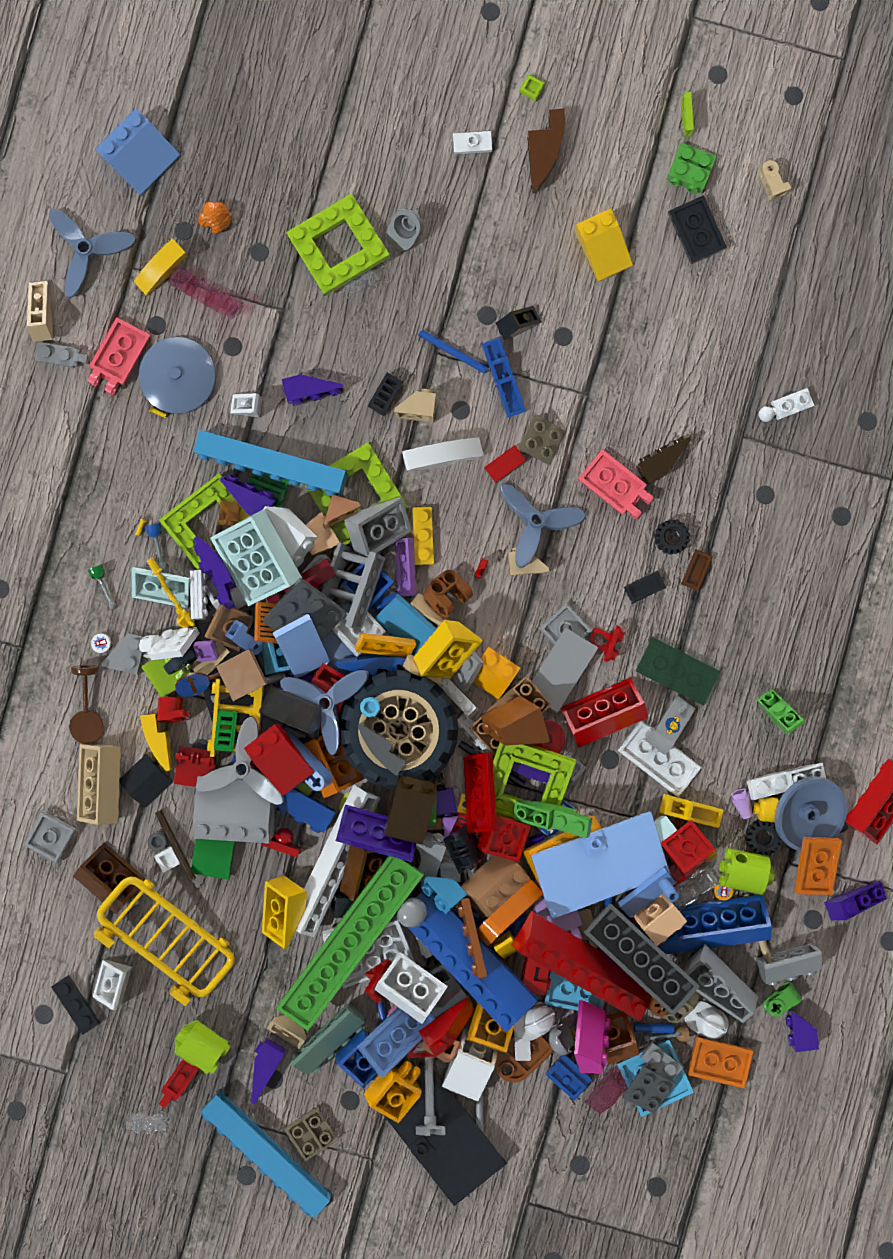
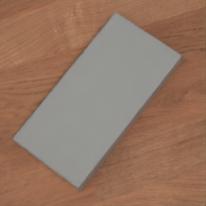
M566 627L532 680V683L551 702L552 705L549 708L556 712L559 711L598 649L596 645Z

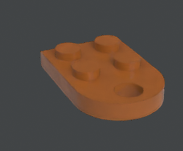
M513 1034L507 1052L498 1051L496 1072L505 1081L520 1082L526 1079L554 1050L543 1036H540L530 1041L531 1060L516 1061L515 1036ZM505 1064L512 1066V1071L508 1074L503 1073L501 1070Z

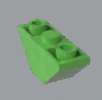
M770 689L757 699L773 723L784 734H790L805 723L804 719L773 689Z

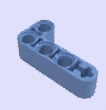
M283 728L314 771L304 781L315 791H320L329 786L333 781L331 772L290 730Z

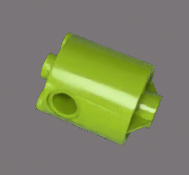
M726 848L725 861L721 860L719 865V871L722 872L719 886L762 895L767 885H772L774 881L775 871L771 865L770 858Z
M195 1020L184 1025L176 1036L174 1054L189 1064L198 1067L207 1075L209 1072L211 1074L215 1072L220 1064L217 1060L220 1056H225L231 1046L228 1045V1040L223 1039L215 1031L200 1021Z

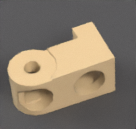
M772 160L766 161L759 172L760 179L770 201L787 195L791 190L789 182L783 183L778 173L779 166Z

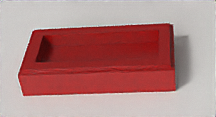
M514 445L485 466L484 469L492 480L497 483L524 463L526 459Z

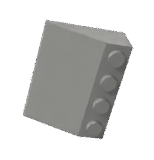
M198 776V777H197V782H198L203 776ZM243 779L213 791L202 792L196 789L193 813L194 839L269 843L274 837V804L258 795Z

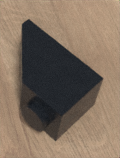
M529 306L509 312L497 321L496 325L499 333L506 340L516 337L542 322L534 306Z

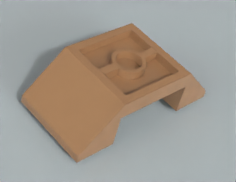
M525 676L481 716L518 696L540 707L542 714L552 704L532 681ZM480 716L469 728L495 756L499 741H496L492 736L484 732L482 728L483 721Z

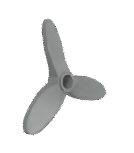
M254 717L247 718L240 728L234 765L216 769L203 776L196 784L198 791L207 792L221 789L239 779H243L265 800L278 805L284 803V797L263 773L255 769L252 759L244 750V747L259 737V726ZM242 764L247 768L245 774L241 772Z

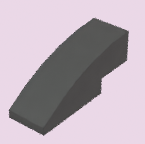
M360 723L358 729L370 751L388 770L397 776L406 761L390 751L394 743L363 723Z

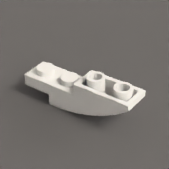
M817 763L763 775L760 778L748 780L747 784L751 800H756L785 792L791 785L801 779L815 776L826 778L823 763Z

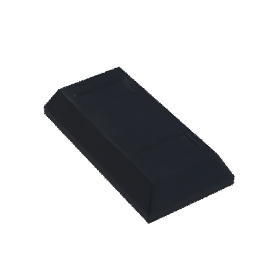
M659 571L624 587L631 604L666 588Z

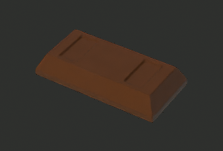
M695 549L681 585L699 592L713 556Z

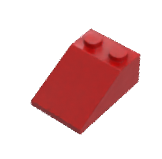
M274 724L244 747V750L254 764L282 796L286 795L314 773L281 725Z

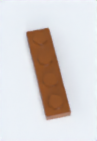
M469 898L462 899L457 909L459 917H463L464 920L462 931L464 937L467 936L469 942L466 948L468 956H472L473 964H471L472 974L477 977V980L485 979L487 974Z

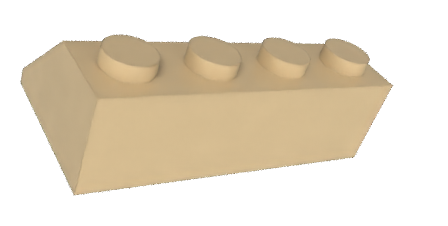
M80 744L77 821L96 825L118 823L119 779L121 776L120 746Z

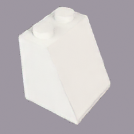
M265 506L264 510L295 566L298 567L302 564L308 551L313 548L314 542L318 537L290 509Z
M464 1029L459 1039V1042L462 1044L454 1060L450 1062L442 1087L478 1101L495 1068L498 1051L466 1040L468 1030Z

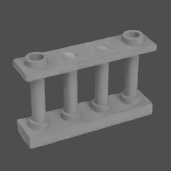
M338 543L331 563L337 576L324 583L321 593L332 601L334 597L352 601L349 613L346 612L342 619L346 620L345 626L361 631L385 557L374 552H369L368 557L350 553V547ZM347 560L365 565L361 576L343 571ZM340 579L359 583L356 594L337 589Z

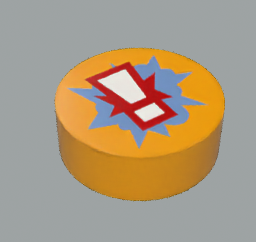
M718 881L713 887V893L719 900L724 901L732 897L733 889L719 886Z

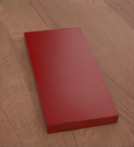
M486 752L466 756L463 760L467 833L476 834L497 831L493 753Z

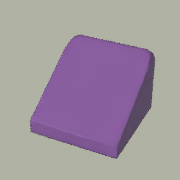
M457 814L443 817L444 835L446 837L451 833L458 817Z

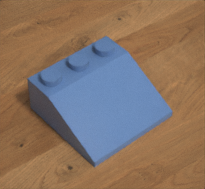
M136 108L96 148L100 157L140 196L181 156Z

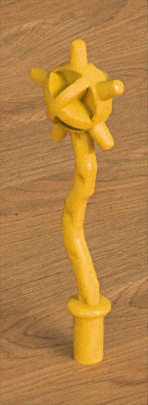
M153 557L148 559L147 563L153 571L152 575L158 576L164 592L176 607L175 611L178 614L177 623L179 627L192 628L195 626V620L191 619V613L186 612L173 593H171L164 576L161 574L163 569L159 568Z

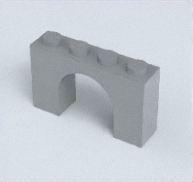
M426 831L423 844L416 843V848L421 856L418 870L424 873V876L419 881L420 883L427 876H437L446 850V844L443 840L445 837L442 834H433Z

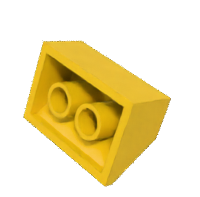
M444 620L418 650L413 660L421 676L451 679L482 643V639L460 622Z

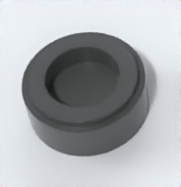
M155 832L148 838V846L155 852L162 851L168 844V839L162 832Z

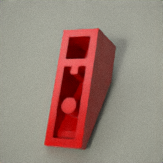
M467 998L418 1031L435 1057L452 1046L472 1016L474 1010Z

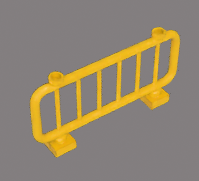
M127 877L117 885L99 907L97 919L105 928L103 929L98 926L94 931V937L110 948L114 944L115 937L113 935L117 936L172 978L180 987L174 983L170 988V995L184 1006L190 1002L189 992L196 997L208 996L234 965L235 957L234 953L228 948L229 942L223 937L217 940L154 891L155 885L150 880L145 879L142 881L136 877ZM130 884L138 887L141 891L117 920L111 923L106 919V910L122 891ZM145 893L156 903L132 932L127 935L117 927V924ZM160 904L171 915L143 947L132 939V936ZM175 916L186 927L158 959L147 948ZM191 928L201 938L173 970L162 960L185 932ZM205 939L216 949L188 982L177 971ZM219 951L227 957V962L204 989H198L192 985Z

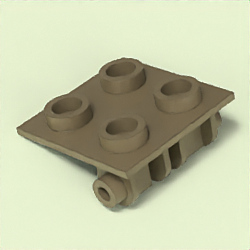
M534 414L518 449L520 452L527 453L550 465L565 430Z

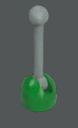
M102 564L87 570L92 579L99 581L109 602V608L115 609L116 603L112 601L102 580L105 573Z

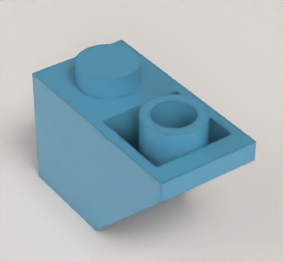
M427 876L421 883L423 892L434 900L436 907L445 914L458 905L467 895L454 879Z

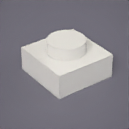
M172 847L154 856L163 873L180 864Z

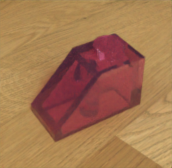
M607 1071L585 1100V1103L601 1114L616 1103L624 1092L625 1086L622 1081Z

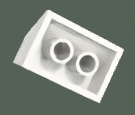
M400 952L374 990L423 1024L448 986Z

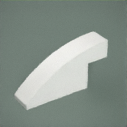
M479 437L437 443L402 452L407 471L441 468L459 461L474 460L484 456Z

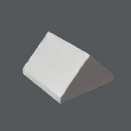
M102 960L93 997L110 1009L117 1010L122 1005L132 967Z

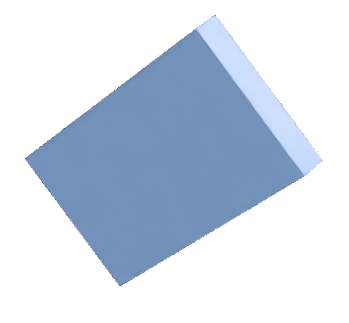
M309 614L273 632L294 677L300 678L319 668L322 663L330 662Z

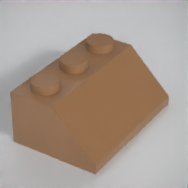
M492 856L460 887L467 893L465 898H469L471 906L483 919L491 916L530 877L517 862Z

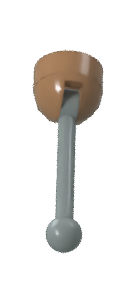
M688 1025L678 1027L676 1033L655 1036L644 1035L643 1041L648 1043L650 1040L676 1037L681 1042L690 1041Z

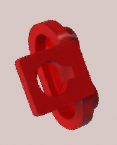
M618 625L615 626L612 634L593 628L589 642L605 652L603 661H614L618 650L614 647L615 643L622 642L625 632ZM602 634L605 640H608L607 645L604 643L602 645L595 644V635Z

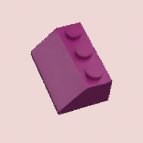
M579 1000L574 1055L580 1073L604 1074V1066L608 1065V1055L605 1054L606 1048H609L607 1030H610L611 1027L610 1018H607L605 1010L583 1000Z

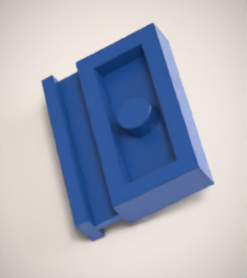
M562 1055L545 1072V1075L574 1101L586 1089L587 1085L593 1081L592 1077L587 1073H580L578 1065L567 1055Z

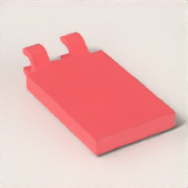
M116 317L89 365V368L93 370L87 380L89 384L97 387L100 379L103 378L109 381L104 390L106 393L114 396L118 384L125 385L151 339V335Z
M603 449L578 478L582 484L621 515L627 511L636 520L642 513L634 506L641 498L642 501L649 505L654 498L644 490L647 486L646 483Z

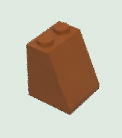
M521 696L481 716L484 732L505 746L546 743L550 741L540 707Z

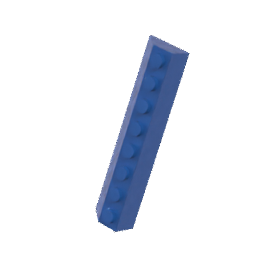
M422 891L416 898L426 905V919L421 925L408 928L503 1030L507 1032L539 999L479 937L487 977L477 980V977L473 976L471 964H473L472 956H468L466 945L469 944L467 936L464 937L462 931L464 920L453 909L447 914L440 911L436 907L434 900Z
M763 894L676 907L687 922L681 929L675 931L665 942L660 943L657 947L667 955L699 950L704 944L709 948L771 940L772 926ZM623 914L630 922L634 918L633 916L630 918L627 914ZM632 923L643 933V929L639 924Z

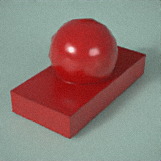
M287 828L279 829L269 843H261V846L297 857L301 850L300 847L291 844L294 836L291 830Z

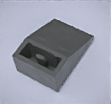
M441 962L426 970L448 986L431 1011L435 1019L465 998L469 1000L472 1008L475 1009L462 985Z

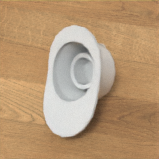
M698 1001L695 1009L685 1017V1022L689 1028L705 1038L713 1040L724 1036L729 1026L728 1018L721 1010L703 1001Z
M544 1002L535 1003L515 1023V1034L522 1040L531 1041L547 1033L553 1028L555 1023L554 1010L550 1005L544 1004Z

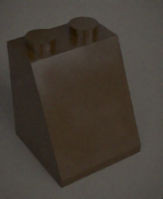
M399 775L387 809L384 835L423 844L436 798L437 784Z

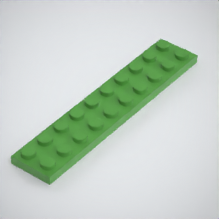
M388 856L285 994L276 1009L309 1031L424 876V873L405 860Z

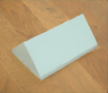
M132 567V598L175 606L164 592L158 576L152 575L153 571ZM161 573L177 601L182 607L188 608L191 599L190 578Z

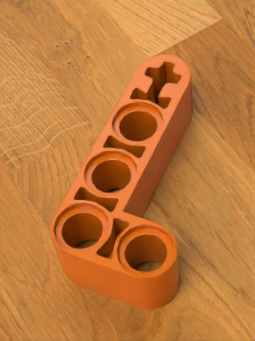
M530 879L476 930L478 937L489 947L543 895L542 890Z

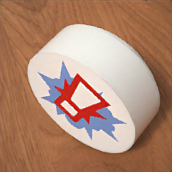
M97 634L91 640L93 650L98 653L107 652L111 648V639L106 634Z

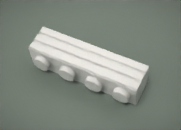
M201 570L190 571L191 619L194 620L206 619V616H208V610L206 609L208 602L206 597L207 585L205 581L207 580V574L202 573Z
M442 678L443 683L439 686L471 718L479 709L450 679Z
M463 713L457 719L458 727L465 730V735L473 739L472 742L476 747L480 746L482 753L490 752L469 728L474 722Z

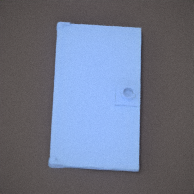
M650 811L590 832L588 838L578 837L531 855L551 919L639 887L662 868H665L670 874Z

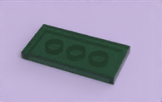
M651 637L635 669V672L703 706L721 671L654 637Z

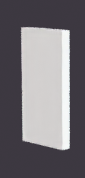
M643 721L638 722L617 750L676 797H679L702 767L674 745L666 755L646 742L647 737L645 734L651 727Z

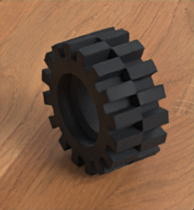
M670 519L661 523L654 534V542L657 544V548L662 550L663 553H668V555L677 554L686 549L688 543H690L689 537L691 535L685 523H681L677 519ZM668 530L678 532L679 541L676 544H669L665 540V534Z
M759 820L758 822L754 821L753 825H749V829L745 832L747 834L745 840L750 850L762 856H770L771 853L777 852V848L780 849L781 846L779 844L782 842V839L776 831L775 824ZM763 830L768 831L771 836L769 843L766 845H760L757 842V834Z

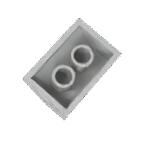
M812 943L772 953V963L767 964L765 956L756 958L761 979L768 985L779 984L780 980L784 979L795 980L799 975L803 974L814 975L818 970H822L821 950Z

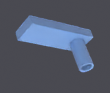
M662 868L620 900L618 904L631 918L662 893L665 894L670 902H674L679 897L678 892L673 887L676 882L668 871Z

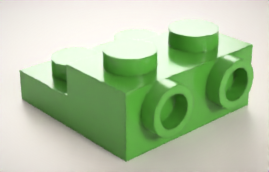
M681 142L666 180L674 186L687 188L691 193L701 194L717 156Z

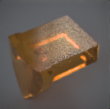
M220 501L217 525L231 527L239 522L240 504L238 502Z

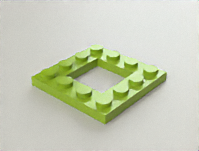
M352 194L347 195L286 232L324 296L390 258V254ZM346 221L361 245L362 250L330 268L313 240Z
M368 442L330 465V467L345 470L348 473L347 478L363 470L382 500L376 505L398 497L402 498ZM318 489V492L308 490L324 517H326L332 496L326 495L325 491ZM402 498L403 503H404V506H405V509H407L408 506H407V504L405 503L404 499ZM344 520L330 526L340 543L346 546L351 543Z
M220 473L159 519L197 570H200L199 562H201L200 557L196 555L193 548L196 545L194 538L197 536L187 523L215 501L220 504L234 524L251 516L245 512L221 483L220 478L222 475Z
M499 742L493 760L496 813L513 818L515 801L524 800L503 793L514 761L549 772L550 776L540 802L561 805L576 764V759L531 744L505 746Z

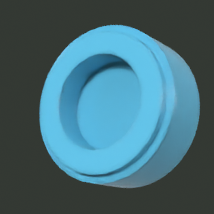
M368 697L361 702L360 710L363 715L374 717L380 710V704L377 699Z

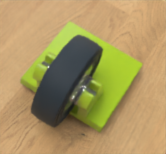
M190 648L182 657L150 660L141 668L159 695L166 697L175 691L177 680L186 674L192 673L190 671L192 667L189 663L195 660L197 655L194 649Z

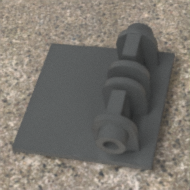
M646 1063V1065H642V1069L636 1074L635 1079L632 1080L631 1085L626 1089L622 1098L655 1114L676 1083L652 1071L653 1067Z

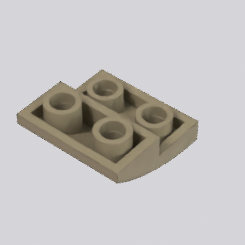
M317 1107L283 1128L305 1162L318 1152H323L338 1140Z

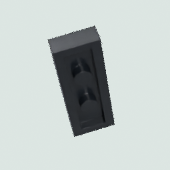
M69 975L51 986L82 1035L100 1023Z

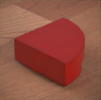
M481 559L474 577L482 578L488 565V560Z

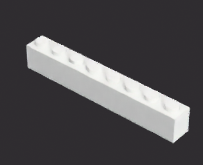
M353 785L345 804L374 812L380 797L366 788ZM345 804L304 888L307 891L306 909L296 928V931L300 934L311 937L315 936L342 880L350 845L336 842L335 840Z

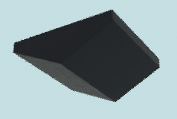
M145 754L119 779V782L134 800L146 808L172 780Z

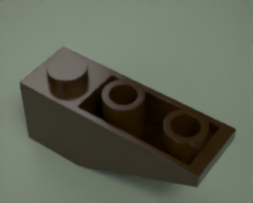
M681 436L673 441L674 445L668 448L664 445L656 450L657 454L653 456L647 454L639 459L640 463L636 466L647 486L667 475L691 441L690 436L685 439Z

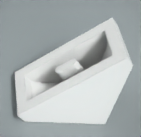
M257 393L233 394L230 413L260 418L261 396Z

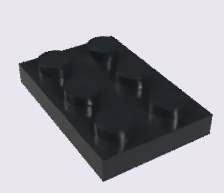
M704 195L668 211V215L690 264H694L727 248Z

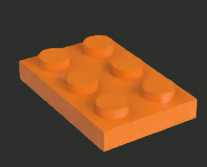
M803 837L794 888L796 894H833L842 840L839 838Z
M696 1036L687 1074L745 1089L753 1050Z

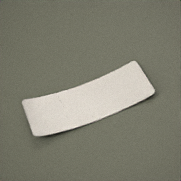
M514 1032L515 1060L530 1061V1041L520 1039Z

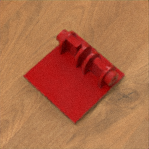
M179 746L175 757L177 764L174 784L196 787L198 776H205L215 770L217 754L214 757H210L211 751Z

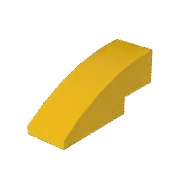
M172 238L146 264L135 278L134 283L148 296L175 272L174 268L188 257L187 254Z
M157 713L140 716L142 729L153 755L166 771L172 770L173 762L169 731L161 732L160 722L157 721Z
M663 794L659 810L660 813L688 821L692 820L693 822L716 828L720 827L724 809Z
M510 930L493 942L494 949L504 959L517 951L511 946L515 936L511 934Z

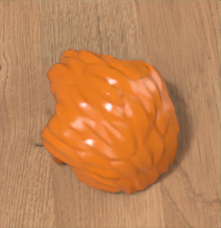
M207 202L203 205V212L198 218V223L202 227H211L213 234H219L222 230L229 227L232 216L224 204Z

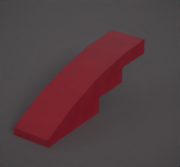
M327 558L300 574L302 579L316 589L337 576ZM293 585L267 597L268 603L277 604Z

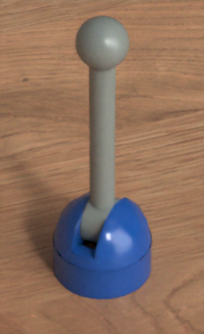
M161 524L145 526L148 536L154 538L159 559L158 566L164 570L166 564L163 562L158 536L162 532Z

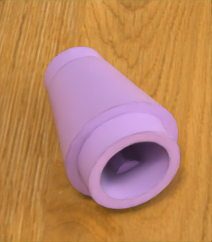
M746 789L732 792L731 801L742 816V819L752 817L750 795L746 792Z

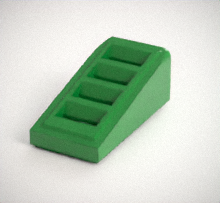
M218 710L214 750L230 752L235 750L238 711ZM222 716L233 717L232 721L222 720ZM221 724L232 725V728H221ZM220 733H231V737L220 736ZM220 741H230V745L220 744Z

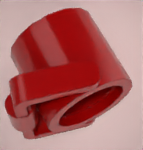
M158 698V722L180 723L190 720L191 713L183 709V698Z

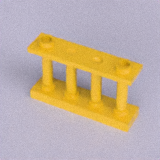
M217 678L216 682H213L212 694H215L212 739L208 740L207 750L211 751L210 757H214L217 754V750H214V739L218 710L238 711V713L249 714V716L256 719L259 726V736L261 735L264 686L247 694L254 697L253 705L220 704L221 692L229 693L226 686L222 685V678ZM221 724V728H230V729H231V728H232V725H222V724ZM237 725L236 732L240 731L242 725Z

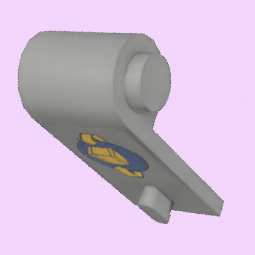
M677 695L659 724L655 728L651 727L645 734L647 737L646 742L666 755L675 744L695 708Z

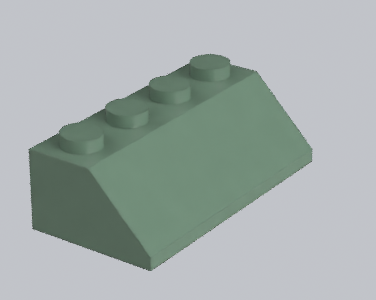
M349 1001L294 1053L290 1064L307 1075L312 1071L316 1073L323 1066L322 1062L326 1058L330 1060L337 1053L336 1049L340 1045L342 1047L351 1040L350 1036L354 1032L359 1033L365 1027L366 1017Z

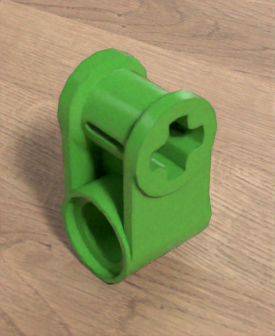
M789 981L782 984L775 992L766 997L763 1007L772 1016L779 1017L790 1008L796 1006L802 1000V997Z

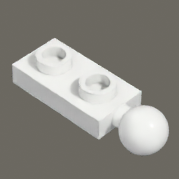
M808 388L772 401V408L763 407L760 409L759 418L764 422H769L776 415L777 420L813 407L814 403Z

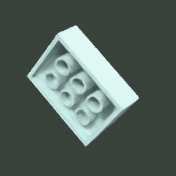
M264 509L210 538L248 606L290 587L301 577Z

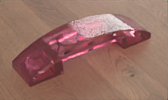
M178 266L168 281L170 285L231 319H234L243 304L227 293L224 294Z

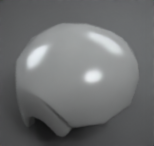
M406 898L396 912L397 920L405 927L421 925L427 916L426 905L418 898Z
M565 1023L553 1027L549 1033V1044L558 1055H566L572 1052L569 1048L574 1046L572 1033Z

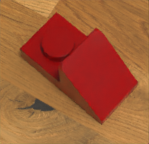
M389 959L384 960L365 973L370 980L365 992L376 1003H381L384 999V996L374 989L392 964Z

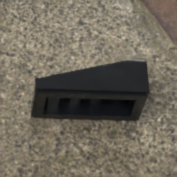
M387 372L367 407L384 417L402 388L403 381ZM388 380L395 384L396 387L394 388L387 384ZM385 387L386 389L390 390L392 394L390 395L387 392L383 391V388ZM381 394L388 398V401L386 402L378 396ZM375 401H378L379 403L383 404L385 407L382 409L381 407H379L378 405H376V404H374V403H375Z

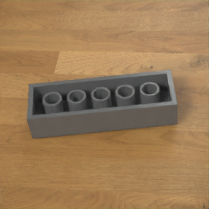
M608 903L583 931L673 1016L700 987L611 903Z

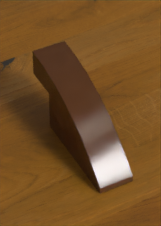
M564 108L549 110V129L528 131L527 143L532 194L540 190L557 161L564 134Z

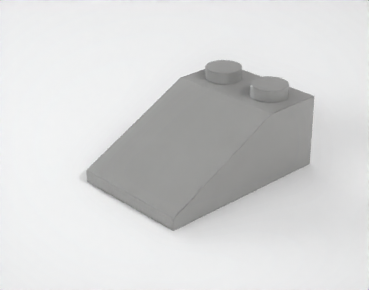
M401 497L360 510L344 520L354 552L364 557H368L369 552L377 553L412 531Z

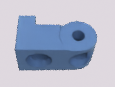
M235 620L225 636L245 651L251 649L254 655L259 654L263 649V642L254 641L255 636L246 633L248 627Z

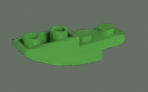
M515 801L514 820L547 830L555 828L584 838L590 836L592 818L578 814L576 809L536 801Z

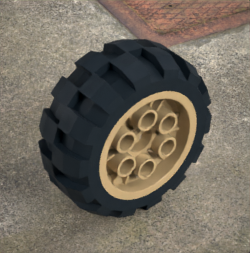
M388 671L371 677L357 693L349 698L341 715L340 739L346 753V758L352 767L363 775V778L373 784L386 786V788L394 789L399 775L428 781L437 776L447 766L457 744V714L445 691L425 676L419 677L408 671ZM368 697L377 699L380 704L379 711L385 716L383 720L377 716L367 717L363 715L360 710L361 702ZM399 698L407 699L404 711L399 710ZM390 706L395 707L397 710V714L394 717H389L386 714V709ZM408 709L415 710L416 718L413 720L407 719L405 712ZM426 714L429 722L417 724L416 720ZM382 722L384 724L385 730L378 734L394 743L390 751L393 752L394 749H398L399 757L406 761L397 776L388 770L370 751L358 729L360 723L374 731L375 723ZM402 724L404 726L403 730L407 735L401 732L395 733L396 728L394 725L400 726ZM416 727H420L424 731V735L420 738L413 735V729ZM415 740L425 745L421 751L413 744ZM409 743L412 746L411 752H402L401 745Z

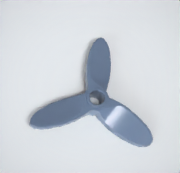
M56 209L49 211L50 221L56 231L75 249V254L65 280V294L68 298L74 297L79 292L86 278L90 260L94 255L105 256L120 253L131 248L136 242L135 236L128 232L104 233L87 239L73 220L63 212ZM89 245L88 251L81 252L84 246Z
M502 483L500 486L502 497L509 507L524 521L526 526L516 548L515 562L518 568L525 567L533 558L542 530L570 528L580 524L586 516L582 510L577 508H556L543 513L538 512L514 487L506 483ZM532 520L538 521L539 524H534Z
M366 670L352 672L337 681L326 693L315 684L296 677L283 678L280 681V685L286 693L296 700L308 705L317 706L320 711L324 744L328 752L334 755L338 752L340 746V728L336 707L338 703L357 693L364 686L369 675ZM325 698H327L330 702L329 707L326 706L324 703Z

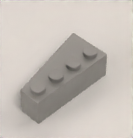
M706 944L684 963L682 970L700 986L696 992L742 1023L754 1014L758 996Z

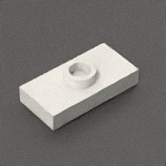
M491 131L453 133L454 155L492 152Z

